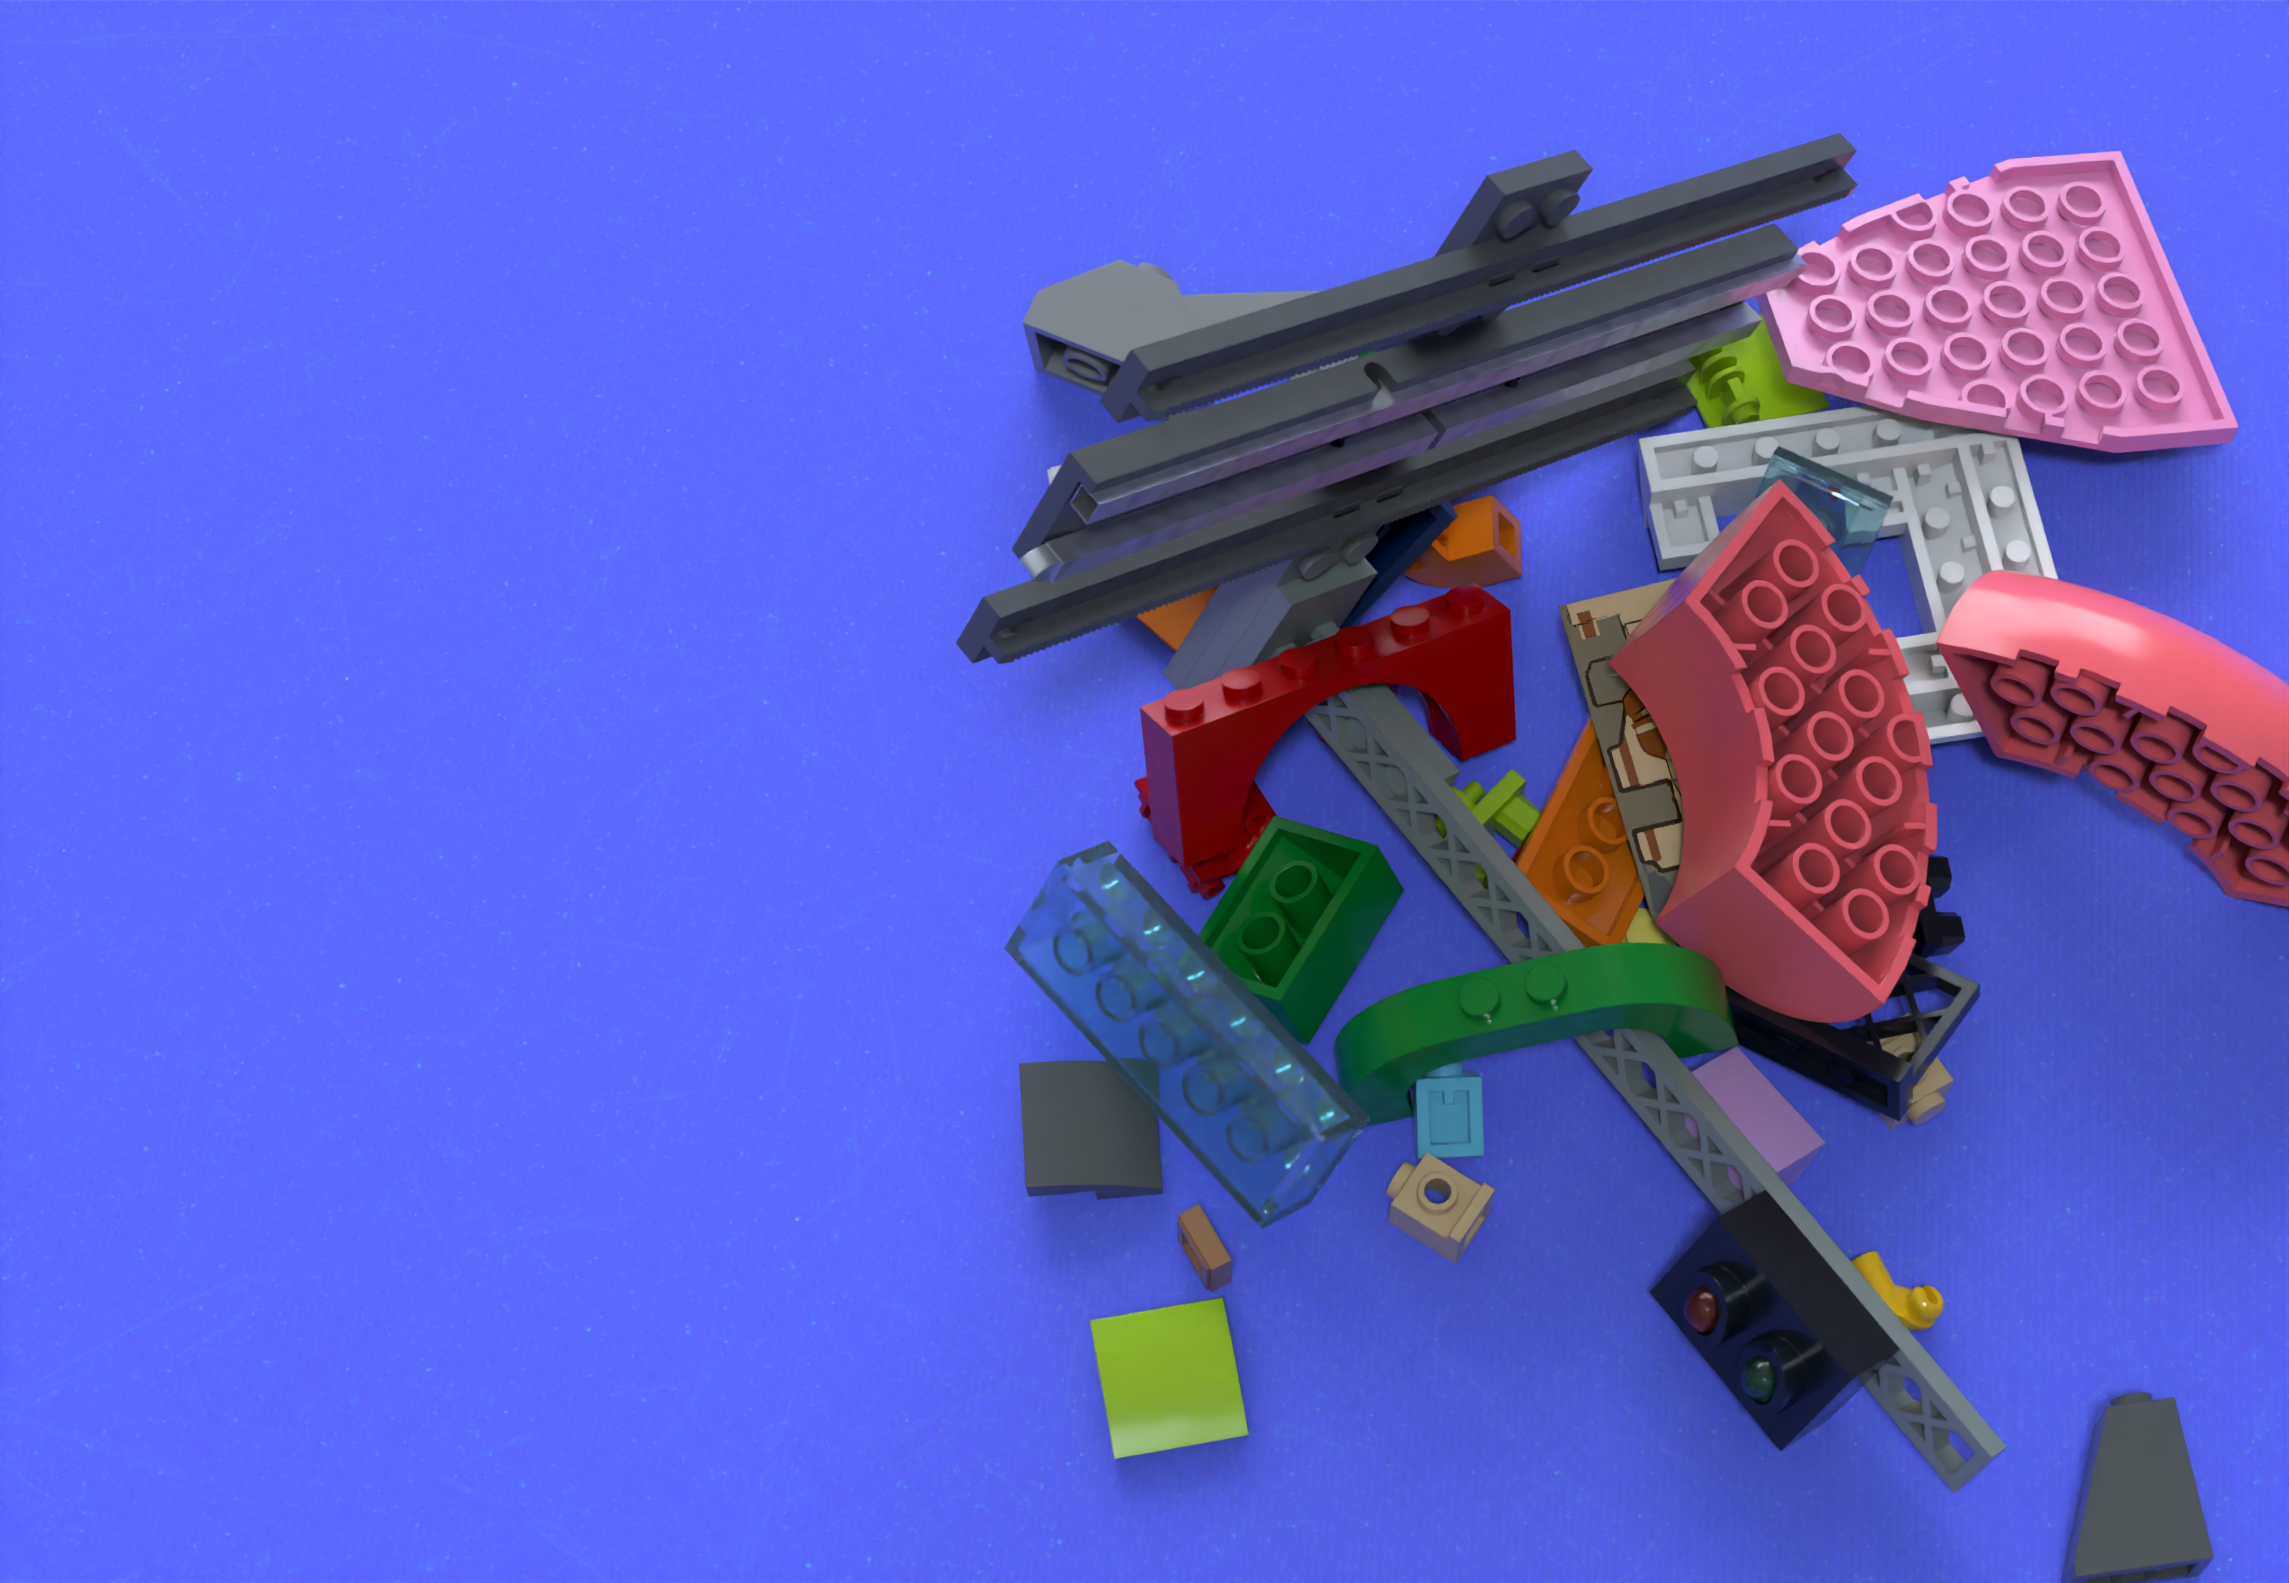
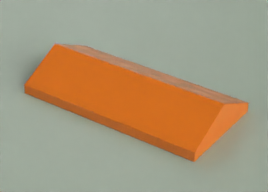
M1591 714L1515 863L1585 947L1622 943L1645 895Z

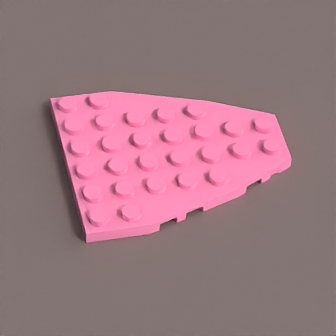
M2121 151L2008 159L1995 164L1990 176L1970 183L1963 176L1948 182L1945 193L1924 200L1918 193L1859 215L1842 224L1838 235L1819 246L1815 241H1812L1799 248L1797 254L1808 265L1804 273L1791 280L1786 286L1756 296L1786 382L1916 419L2112 453L2226 444L2232 442L2239 428Z

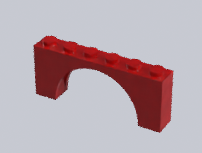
M1477 583L1457 586L1450 589L1444 595L1417 605L1397 608L1390 615L1360 626L1343 628L1333 636L1303 647L1286 649L1279 656L1246 668L1229 670L1222 677L1190 689L1172 691L1163 699L1141 706L1140 715L1153 838L1184 868L1240 847L1242 818L1249 790L1258 769L1277 740L1295 721L1315 705L1337 693L1360 685L1396 683L1415 688L1425 709L1429 733L1461 760L1516 740L1511 610Z

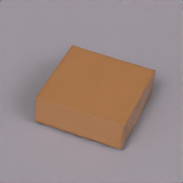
M1198 1204L1179 1214L1177 1220V1240L1205 1289L1213 1292L1230 1283L1232 1259L1201 1206Z

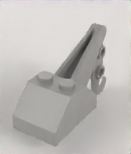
M1117 260L1038 290L1022 323L1035 370L1103 396L1131 349L1321 291L1181 295L1176 281H1173L1171 276L1163 269L1149 263H1139L1137 267L1122 260ZM1358 355L1355 357L1351 356L1349 359L1345 358L1343 361L1339 360L1337 363L1333 362L1331 365L1327 364L1325 367L1321 366L1319 369L1314 368L1313 371L1308 370L1307 373L1302 372L1301 375L1296 374L1290 380L1358 359ZM1215 401L1214 403L1209 402L1207 405L1202 404L1201 407L1196 406L1195 409H1189L1188 412L1183 410L1181 414L1176 413L1175 416L1163 417L1162 420L1167 421L1213 406Z

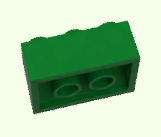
M1274 816L1182 959L1177 970L1182 977L1255 1028L1309 1045L1404 889L1378 845Z

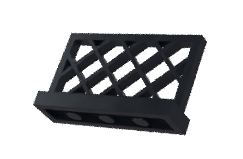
M1911 953L1906 968L1888 997L1903 996L1910 1016L1874 1023L1871 1013L1861 1017L1863 1025L1842 1030L1828 1023L1806 1021L1778 1013L1745 998L1726 985L1738 1044L1897 1121L1902 1119L1912 1105L1913 1089L1980 997V984ZM1939 989L1955 997L1948 1008L1920 1013L1913 993ZM1932 1029L1927 1036L1926 1030ZM1915 1032L1920 1046L1910 1061L1907 1062L1884 1051L1879 1039Z

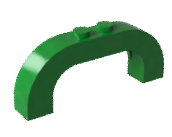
M1618 943L1571 950L1440 979L1395 993L1374 1003L1353 1017L1342 1028L1335 1039L1333 1055L1345 1120L1350 1130L1412 1117L1413 1105L1410 1086L1423 1075L1437 1068L1464 1060L1603 1030L1641 1029L1657 1033L1667 1040L1669 1047L1679 1059L1739 1046L1722 972L1711 959L1687 948L1659 943Z

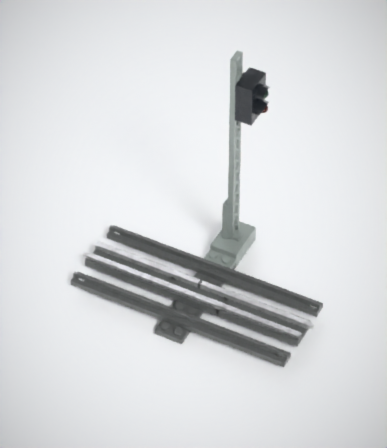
M1837 133L1573 215L1569 214L1580 201V196L1577 192L1593 168L1576 150L1487 175L1432 258L1131 349L1100 400L1101 404L1117 423L1138 416H1142L1146 422L1162 420L1163 417L1168 418L1170 415L1175 416L1176 413L1181 414L1183 410L1188 412L1189 409H1195L1196 406L1201 407L1202 404L1214 403L1215 400L1220 401L1221 398L1233 397L1234 394L1239 395L1240 392L1245 393L1246 390L1258 389L1259 386L1264 387L1265 384L1270 385L1271 382L1276 383L1284 378L1289 379L1290 376L1295 377L1296 374L1301 375L1302 372L1307 373L1308 370L1313 371L1314 368L1319 369L1321 366L1325 367L1327 364L1331 365L1333 362L1337 363L1339 360L1343 361L1351 356L1355 357L1362 353L1367 354L1368 351L1373 352L1374 349L1377 350L1373 354L1069 452L1011 549L1018 557L1019 563L1033 580L984 596L956 644L972 664L993 657L998 664L1014 662L1015 659L1020 660L1022 656L1033 655L1034 652L1039 653L1040 650H1045L1047 647L1058 646L1059 642L1064 644L1065 640L1070 641L1071 638L1082 637L1084 633L1089 634L1090 631L1095 632L1096 629L1107 628L1108 625H1113L1115 622L1119 623L1121 620L1125 621L1126 618L1131 619L1132 616H1138L1139 613L1144 614L1145 611L1149 612L1151 609L1161 608L1162 605L1167 606L1168 603H1173L1175 600L1179 601L1180 598L1185 599L1186 596L1197 595L1198 592L1209 590L1210 587L1214 588L1216 585L1219 586L1163 671V674L1177 690L1190 689L1222 677L1229 670L1246 668L1279 656L1286 649L1303 647L1335 635L1377 574V571L1366 560L1365 556L1376 546L1378 537L1375 534L1383 524L1387 525L1388 522L1398 521L1399 518L1403 519L1410 514L1414 515L1415 512L1419 513L1425 509H1430V507L1440 506L1441 503L1445 504L1446 501L1450 502L1457 497L1461 498L1462 495L1466 496L1467 493L1471 494L1477 490H1482V488H1487V486L1496 485L1498 482L1502 483L1503 480L1507 481L1508 478L1512 479L1513 476L1517 477L1523 473L1527 474L1528 471L1532 472L1533 469L1537 470L1538 467L1542 468L1543 465L1547 466L1553 462L1556 463L1558 460L1562 461L1563 458L1567 459V457H1572V455H1577V453L1581 454L1582 451L1586 452L1587 449L1591 450L1602 444L1605 445L1607 442L1610 443L1621 437L1624 438L1626 435L1629 436L1640 430L1643 431L1645 428L1648 429L1654 425L1657 426L1659 423L1662 424L1673 418L1676 419L1688 414L1693 410L1698 401L1685 387L1696 372V368L1687 359L1750 337L1762 319L1747 302H1742L1745 299L1788 285L1791 280L1804 273L1808 265L1797 254L1799 249L1774 223L1506 310L1507 307L1517 303L1521 304L1522 301L1527 302L1528 299L1532 300L1534 297H1543L1544 294L1554 293L1555 290L1559 291L1566 287L1570 288L1571 285L1575 286L1577 283H1586L1587 280L1597 279L1598 276H1607L1608 273L1612 274L1614 271H1623L1624 268L1628 269L1630 266L1634 267V265H1639L1640 263L1644 264L1645 261H1654L1655 258L1659 259L1660 256L1664 257L1671 253L1674 254L1676 251L1680 252V250H1685L1686 248L1690 249L1691 246H1700L1701 243L1705 244L1711 240L1715 241L1716 238L1720 239L1726 235L1730 236V234L1739 233L1741 230H1749L1751 227L1754 228L1760 224L1764 225L1765 222L1769 223L1775 219H1783L1784 216H1793L1794 213L1798 214V212H1803V210L1807 211L1813 207L1822 206V204L1826 205L1827 202L1831 203L1841 198L1845 199L1852 194L1858 185L1844 170V167L1857 150L1841 133ZM1371 683L1344 690L1325 699L1304 714L1511 963L1586 948L1451 789L1450 785L1459 775L1460 771L1385 683ZM1434 814H1438L1446 824L1447 840H1444L1436 831ZM1475 863H1479L1487 873L1488 889H1485L1477 880ZM1516 912H1520L1528 921L1530 938H1526L1518 929ZM1613 1029L1614 1038L1609 1037L1604 1030L1574 1036V1039L1721 1213V1216L1707 1228L1655 1285L1650 1293L1780 1451L1827 1422L1863 1385L1954 1493L1971 1482L2007 1448L1659 1034L1641 1029ZM1641 1062L1647 1063L1654 1071L1657 1088L1651 1087L1643 1078ZM1684 1113L1690 1114L1698 1124L1700 1139L1694 1138L1686 1129ZM1727 1165L1733 1166L1742 1176L1743 1190H1737L1729 1180ZM1903 1376L1912 1378L1920 1388L1921 1401L1913 1400L1905 1390ZM1949 1430L1957 1432L1975 1453L1967 1462L1950 1444Z

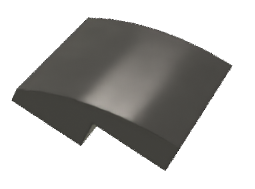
M1112 1061L1019 1063L1025 1183L1029 1197L1095 1191L1097 1200L1163 1194L1154 1066Z

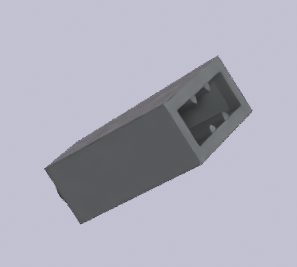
M2147 1392L2131 1393L2117 1397L2110 1402L2111 1406L2106 1407L2093 1429L2061 1583H2152L2200 1576L2214 1556L2175 1398L2152 1400L2151 1394Z

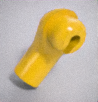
M1868 1252L1851 1261L1907 1329L1912 1331L1927 1329L1933 1326L1936 1318L1942 1314L1944 1302L1939 1291L1929 1285L1915 1287L1914 1289L1895 1285L1879 1252Z

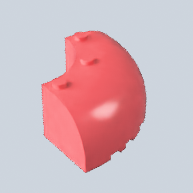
M1779 479L1747 506L1691 562L1648 611L1608 664L1627 682L1654 720L1669 751L1681 792L1684 816V840L1681 863L1671 894L1655 923L1681 947L1696 951L1715 962L1722 972L1725 985L1745 998L1778 1013L1797 1019L1821 1023L1847 1022L1861 1018L1885 1004L1906 968L1916 943L1912 936L1916 928L1919 912L1927 907L1931 891V887L1926 885L1928 858L1930 854L1936 851L1938 835L1937 804L1929 803V787L1926 773L1928 769L1933 767V761L1922 711H1913L1910 696L1903 678L1910 674L1891 628L1882 631L1865 599L1871 591L1860 574L1851 578L1840 559L1829 547L1835 542V539L1814 513Z
M2002 569L1986 573L1971 584L1952 609L1936 644L1995 756L2044 768L2074 780L2080 769L2090 773L2099 783L2117 790L2114 798L2138 810L2158 824L2169 820L2176 829L2192 836L2193 839L2189 849L2209 868L2227 896L2289 907V684L2251 658L2208 634L2132 601L2089 587L2049 577Z

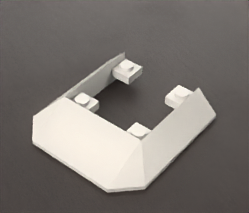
M1864 405L1638 439L1637 447L1644 529L1650 528L1660 571L1688 567L1719 534L1716 518L1739 515L1779 479L1795 494L1804 470L1816 474L1809 494L1818 503L1832 501L1837 523L1844 529L1841 538L1842 543L1897 535L1923 634L1896 638L1910 673L1903 680L1910 696L1913 711H1922L1930 745L1985 736L1942 656L1936 641L1959 598L1971 584L1984 574L2002 569L2058 580L2017 437L1920 420L1874 406ZM1831 482L1843 486L1838 502L1828 493Z

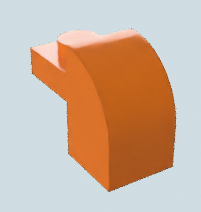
M1493 495L1454 505L1453 508L1458 517L1404 572L1409 578L1419 583L1438 588H1454L1473 583L1483 587L1522 576L1520 521Z

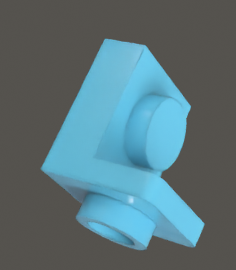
M1460 1061L1437 1068L1415 1081L1410 1086L1413 1090L1415 1156L1418 1159H1422L1426 1152L1436 1158L1484 1156L1482 1077L1473 1070H1464V1062Z

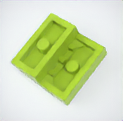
M1222 1297L1089 1320L1114 1459L1249 1435L1231 1335Z

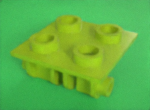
M1762 313L1758 314L1762 321L1750 337L1687 359L1696 368V372L1685 386L1698 401L1696 407L1707 428L1810 414L1829 408V403L1823 392L1786 382Z

